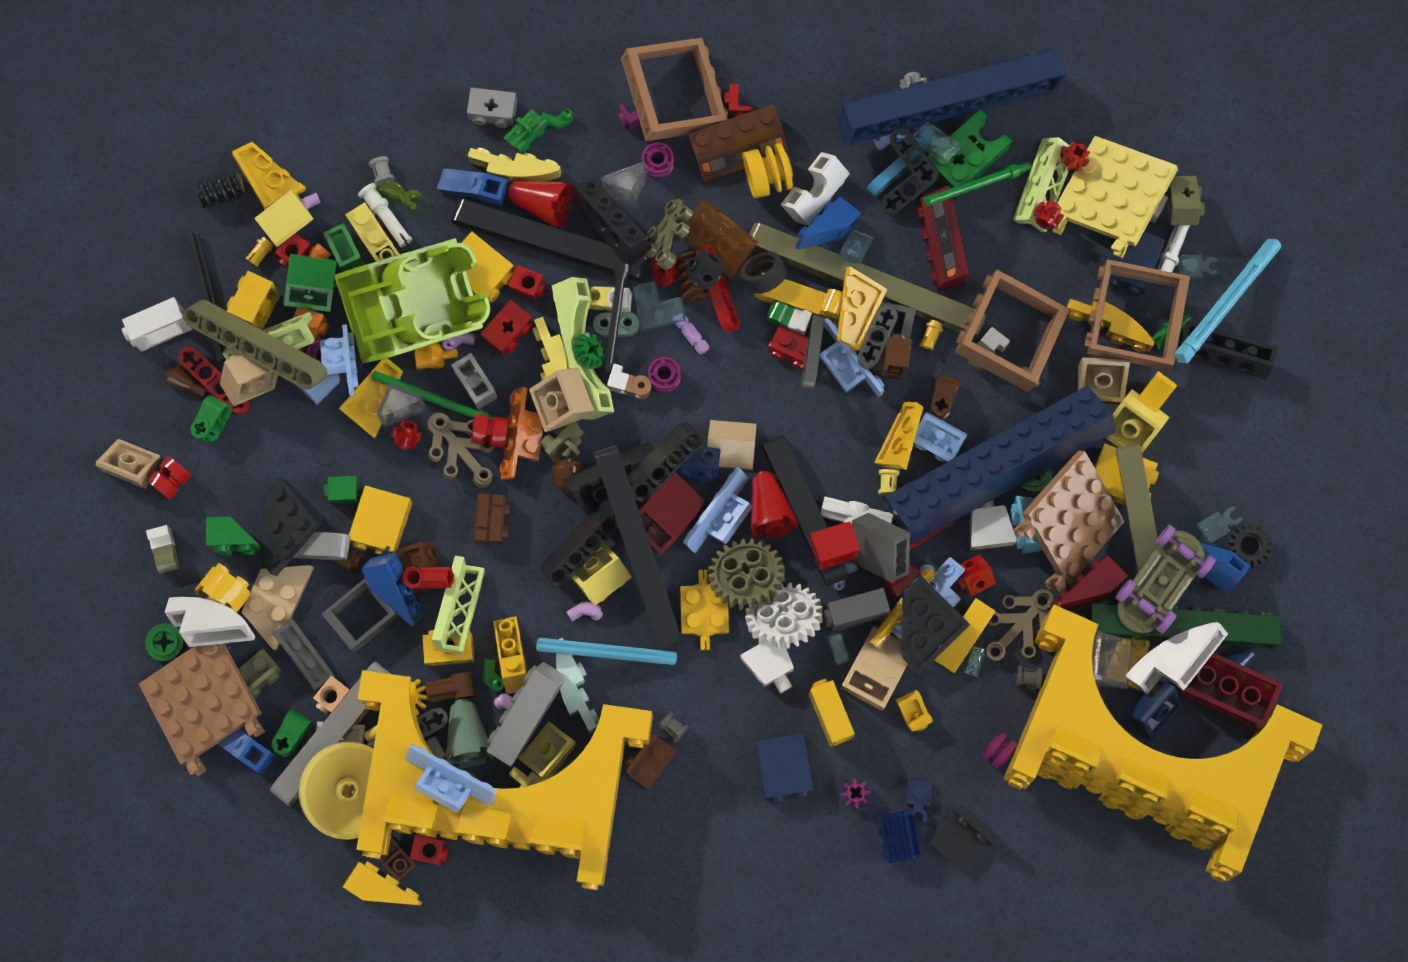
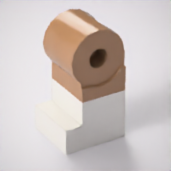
M613 364L607 388L610 391L638 399H644L650 395L651 382L648 377L643 375L635 377L622 373L623 366Z

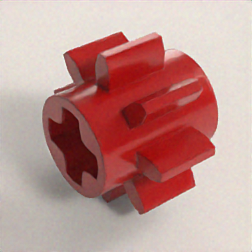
M1073 141L1069 147L1065 146L1061 152L1065 155L1061 162H1064L1067 170L1075 169L1079 172L1082 166L1086 167L1089 163L1087 157L1090 151H1087L1083 143L1075 144Z
M1050 200L1046 204L1041 201L1033 215L1037 216L1035 219L1036 223L1043 229L1057 228L1064 217L1060 213L1062 211L1061 206Z
M403 420L401 423H397L396 427H393L391 437L395 438L394 442L399 448L410 449L412 446L415 447L416 443H419L422 433L417 431L418 426L416 423Z

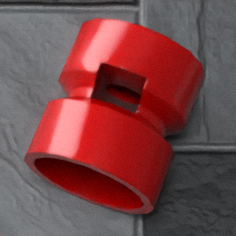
M475 413L470 443L484 445L488 442L491 447L503 448L508 418L495 416L493 419H490L488 415Z
M167 456L160 464L161 470L154 471L147 482L171 500L179 491L178 485H184L191 474L175 460Z

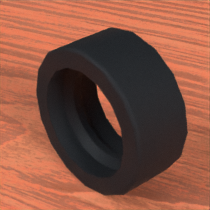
M771 251L761 252L752 256L743 264L740 271L747 289L752 293L758 294L769 292L778 287L787 274L779 254ZM766 269H770L768 272L760 276H757L760 272Z

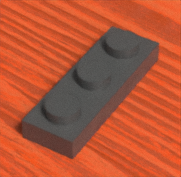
M293 619L273 632V636L314 691L323 686L331 675L334 677V674Z

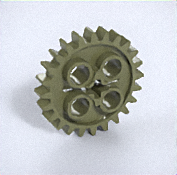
M742 538L739 545L735 541H732L731 548L724 545V553L717 551V558L711 559L713 566L708 567V579L711 590H715V597H721L723 604L729 600L731 608L736 603L739 604L740 610L743 609L744 604L748 605V608L752 610L754 603L759 608L761 607L762 600L770 603L769 596L777 597L776 589L782 590L781 582L785 581V568L782 557L778 556V551H772L770 544L764 547L762 540L757 545L754 544L753 538H751L749 544H746L744 538ZM752 559H757L755 562H750ZM730 567H735L733 570H728ZM738 586H744L741 589H736Z

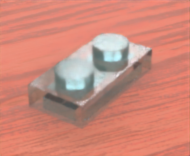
M929 122L925 123L913 134V137L924 150L943 163H946L961 150L959 142Z
M852 229L839 256L845 258L850 263L861 264L874 237Z

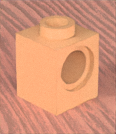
M331 675L313 697L318 702L316 707L326 715L329 711L332 713L350 690ZM331 691H336V701L327 703V694Z

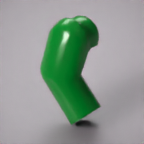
M563 109L561 114L557 116L546 112L541 114V117L548 121L549 124L547 126L554 129L570 125L574 119L573 112L570 109Z
M484 659L483 682L494 692L503 690V679L495 672L496 660Z

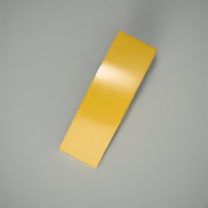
M975 598L963 616L970 626L934 661L955 673L996 611Z

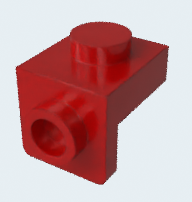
M730 84L729 92H725V106H729V118H735L752 112L751 106H738L739 84Z

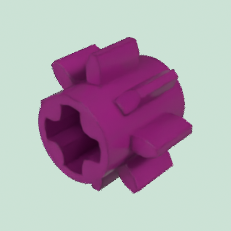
M853 778L851 786L844 783L843 786L847 791L841 793L840 796L847 798L846 806L851 802L854 803L855 809H858L859 802L868 803L864 796L869 795L871 791H865L863 788L866 784L865 781L860 785ZM859 788L861 790L859 793L861 799L858 797L852 799L850 797L852 794L850 789L856 790Z

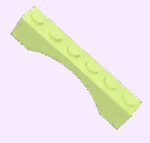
M571 277L552 285L553 299L556 305L568 369H579L594 409L593 412L582 419L594 420L613 413L614 408L610 389L601 382L594 369L582 366L574 354V341L577 336L585 333L587 314L592 300L587 279Z

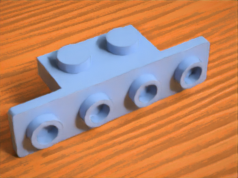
M829 317L824 320V327L836 343L820 353L819 358L846 393L865 380L878 397L882 396L884 392L882 380L877 375L873 376L869 370L859 366L856 352L837 341L839 324L836 321L832 322Z
M342 325L343 338L320 340L321 361L326 367L327 375L347 373L351 397L355 396L354 388L358 387L353 332L348 333L347 325Z
M736 467L733 473L728 476L723 487L715 494L713 501L702 512L695 526L687 533L683 543L692 552H697L708 535L726 545L752 509V505L737 496L748 481V477L740 468Z
M949 557L934 573L936 575L933 576L934 579L931 578L932 581L929 580V582L954 608L961 598L950 589V586L961 576L965 569ZM900 618V623H896L898 626L894 625L896 628L893 627L894 630H891L900 640L902 636V618Z
M414 744L409 746L406 760L425 770L416 783L415 790L457 813L469 795L488 806H492L497 791L490 784L475 779L468 772L455 768L446 760L435 757L422 747H417Z

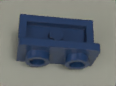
M700 446L675 472L683 480L693 479L703 483H717L721 449Z

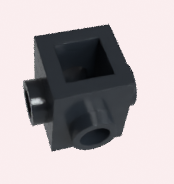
M701 248L698 254L690 259L686 270L689 275V281L699 288L702 286L709 290L713 284L720 280L725 267L720 257Z

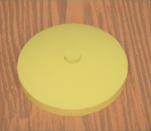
M340 742L322 749L308 762L300 779L299 800L302 811L308 821L322 833L337 839H355L359 837L373 748L357 742Z

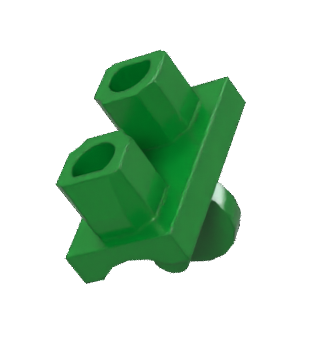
M531 109L522 119L518 117L515 120L516 125L504 139L520 153H525L530 148V143L536 137L543 135L545 127L549 123Z

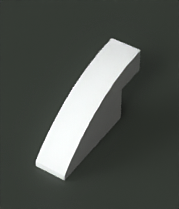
M171 597L168 600L165 614L174 627H180L179 633L189 647L255 640V635L246 621L234 610L223 604L196 597Z
M1214 622L1177 634L1146 654L1128 672L1126 677L1135 687L1147 695L1162 676L1182 690H1185L1228 633L1221 624Z

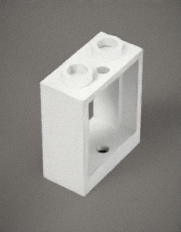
M174 297L122 319L125 326L122 328V332L126 340L130 341L133 347L136 346L141 352L193 329L185 323L183 319L184 309Z

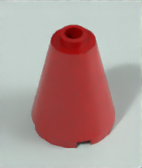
M516 180L509 186L508 196L512 203L549 225L562 227L571 212L568 204L569 201L573 202L574 189L571 184L566 182Z
M769 471L757 473L752 482V535L756 538H760V535H766L767 539H773L791 533L793 526L798 527L797 518L775 474Z

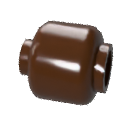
M574 457L557 460L556 465L551 468L555 487L559 489L564 488V493L570 492L562 480L583 471L581 462L575 461Z

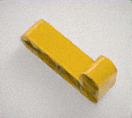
M784 279L778 287L769 292L754 293L756 298L765 302L779 301L789 307L792 306L802 311H809L812 315L822 316L824 320L829 317L832 322L836 321L839 324L843 295L841 291L828 289L827 293Z

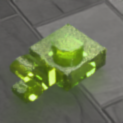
M383 180L379 187L382 195L401 204L404 203L411 209H416L417 207L415 203L410 201L411 198H422L419 191L410 190L405 192L403 186L395 181L389 183Z

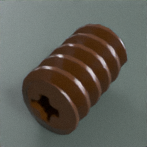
M696 251L683 253L677 256L676 270L678 271L676 275L679 276L677 281L681 284L680 291L684 293L682 299L691 303L704 301L711 297L710 293H704L707 290L702 286L700 288L696 287L689 281L686 268L690 259L697 255Z

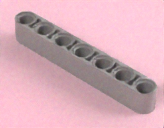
M377 662L372 663L366 670L391 674ZM361 677L272 785L270 792L287 806H291L299 798L300 779L308 762L322 749L332 744L343 742L340 740L341 738L346 740L354 730L352 726L359 724L368 713L369 709H366L367 707H364L363 703L357 699Z

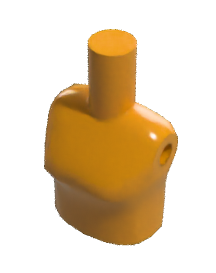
M439 342L414 349L417 370L427 368L440 369L444 366L445 359L458 358L457 349L444 350Z

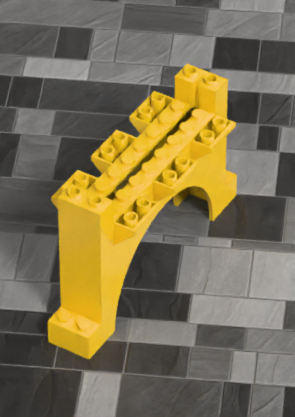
M1053 605L1046 615L1034 643L1038 644L1044 651L1055 652V656L1006 771L1004 780L1008 781V784L1016 789H1026L1036 778V775L1045 779L1052 778L1059 781L1058 784L1067 789H1076L1082 784L1086 786L1088 791L1100 794L1098 800L1103 801V805L1108 808L1123 810L1132 819H1143L1148 814L1154 817L1153 819L1156 822L1166 825L1165 830L1169 831L1172 837L1180 840L1185 838L1193 842L1192 845L1198 849L1206 850V848L1210 849L1214 846L1205 870L1211 874L1213 879L1225 882L1240 874L1283 759L1299 762L1314 750L1322 724L1280 705H1276L1265 727L1260 732L1256 731L1247 744L1228 754L1206 759H1187L1166 755L1153 750L1133 738L1117 723L1099 694L1092 665V648L1098 624Z
M362 670L357 699L363 703L364 707H367L366 709L380 711L357 843V850L363 852L362 856L380 859L381 855H388L392 830L410 835L416 832L419 835L436 838V835L440 834V837L457 840L458 836H462V839L473 844L484 845L485 840L494 847L508 848V844H513L515 849L530 850V846H533L543 854L555 855L556 851H560L565 857L579 859L580 856L577 882L582 883L583 888L598 890V886H604L625 742H628L630 747L643 748L644 744L649 745L653 720L652 711L603 704L599 723L590 742L583 752L564 770L545 781L531 786L512 789L494 788L497 793L492 806H488L469 795L457 813L415 790V785L425 770L406 760L409 746L414 744L417 747L426 749L428 753L433 755L424 740L417 720L415 708L416 682H411V677Z

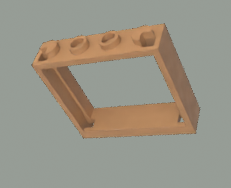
M703 38L627 48L621 57L645 141L688 135L728 119L727 109L723 107L721 100V89L716 84L715 70L710 64L708 58L709 51L707 46L704 45ZM693 52L712 116L658 124L639 60Z
M1107 259L1104 266H1100L1098 270L1097 280H1101L1100 287L1095 288L1093 302L1097 303L1095 310H1091L1089 324H1092L1091 332H1087L1084 346H1088L1087 354L1110 359L1130 360V363L1170 371L1175 362L1176 356L1174 353L1177 351L1190 276ZM1110 274L1175 287L1162 358L1097 345Z
M996 270L991 276L987 275L981 285L984 290L982 294L979 293L973 302L974 312L968 314L964 322L967 327L957 337L956 342L959 344L955 353L1029 392L1039 380L1070 309ZM996 287L1051 317L1028 371L971 342Z

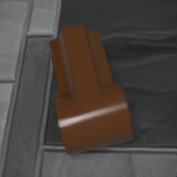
M472 672L458 673L450 676L451 678L426 682L429 703L475 697Z

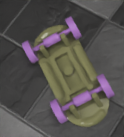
M1170 524L1155 541V544L1158 546L1133 580L1129 579L1115 597L1119 601L1117 609L1121 623L1127 629L1136 633H1148L1156 629L1163 634L1177 616L1171 611L1192 580L1196 575L1203 578L1216 562V559L1211 555L1204 560L1203 547L1193 535L1183 531H1175L1176 529Z

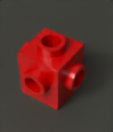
M980 554L960 564L965 571L956 582L960 589H965L970 596L996 584L990 566Z

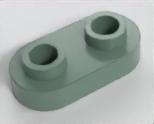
M621 312L617 337H627L636 334L639 330L638 317L631 312ZM601 313L593 321L594 331L601 337H608L611 313ZM626 320L632 322L630 326H625L623 323ZM602 321L609 323L607 327H602L600 324Z

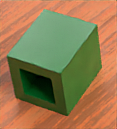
M356 476L328 477V484H324L325 498H328L331 504L359 503V479Z

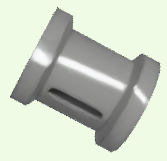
M386 156L374 158L369 162V167L373 169L376 178L374 180L376 186H382L395 180L388 166L389 159Z

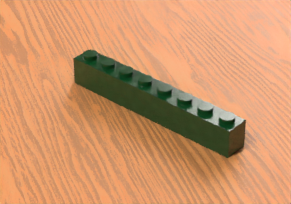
M1095 601L1087 608V619L1098 624L1095 637L1165 642L1189 629L1218 622L1228 633L1219 646L1275 649L1281 645V616H1273L1271 612H1259L1258 615L1249 614V611L1246 610L1226 613L1225 609L1202 611L1200 607H1190L1188 610H1182L1178 606H1174L1171 611L1177 616L1169 628L1161 634L1156 629L1148 633H1136L1127 629L1121 623L1118 616V604L1109 605L1108 601Z

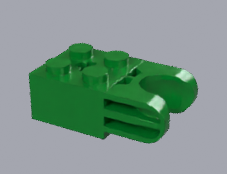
M982 110L976 112L928 156L939 171L940 177L938 182L943 187L950 186V188L978 179L1009 149L1012 139L1007 135H1002L995 141H986L981 138L979 130L983 127L987 115Z

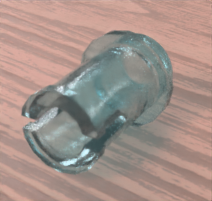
M841 633L828 637L827 641L834 656L832 661L836 662V665L849 662L851 655L846 651Z
M973 646L972 650L969 651L970 656L964 673L978 678L983 659L987 658V655H985V649Z

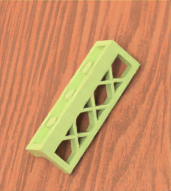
M1059 137L1042 138L1013 218L1016 223L1031 224L1041 232H1047V229L1041 228L1036 223L1035 219L1037 216L1033 215L1041 201L1046 204L1045 195L1047 190L1050 191V201L1057 203L1069 171L1064 162H1061L1060 157L1061 150L1065 146L1069 147V145ZM1055 169L1057 170L1058 174L1056 182H1054L1053 172Z
M310 312L262 330L295 349L312 344L315 340L307 326L313 319ZM228 347L223 352L226 360L233 355H241Z
M455 556L452 570L455 574L452 588H446L432 642L435 650L463 655L485 569L468 566L465 563L464 557ZM465 574H478L476 581L467 585L464 581ZM468 592L472 597L471 601L462 606L458 599L461 595ZM463 613L466 620L456 627L453 623V617ZM457 633L460 638L459 645H447V639Z

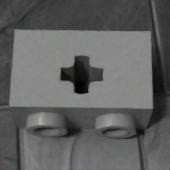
M471 88L467 108L469 121L476 125L492 123L500 128H506L508 125L514 126L517 107L516 93Z
M471 353L451 365L454 373L478 410L498 398L494 388Z

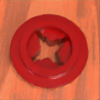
M655 255L652 263V273L656 283L660 287L672 286V283L676 281L675 274L678 273L676 270L677 262L664 272V269L657 264Z

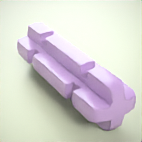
M685 314L675 318V324L679 329H682L681 332L692 346L695 345L696 351L700 355L709 350L708 343L702 340V336L693 324L689 323V319Z

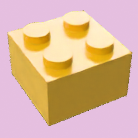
M247 271L246 275L242 276L238 282V290L235 296H232L227 303V312L263 330L281 294L272 281Z

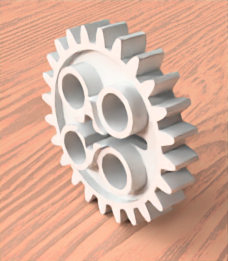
M789 583L787 587L782 585V590L776 589L777 597L769 596L770 603L762 600L760 608L756 603L753 604L752 610L746 608V623L748 631L752 632L753 638H758L760 644L767 641V647L776 643L777 649L782 644H785L787 649H789L790 643L799 646V640L808 642L807 635L814 637V630H820L819 623H823V610L820 599H816V593L810 594L809 588L802 591L800 584L795 588H792V583Z

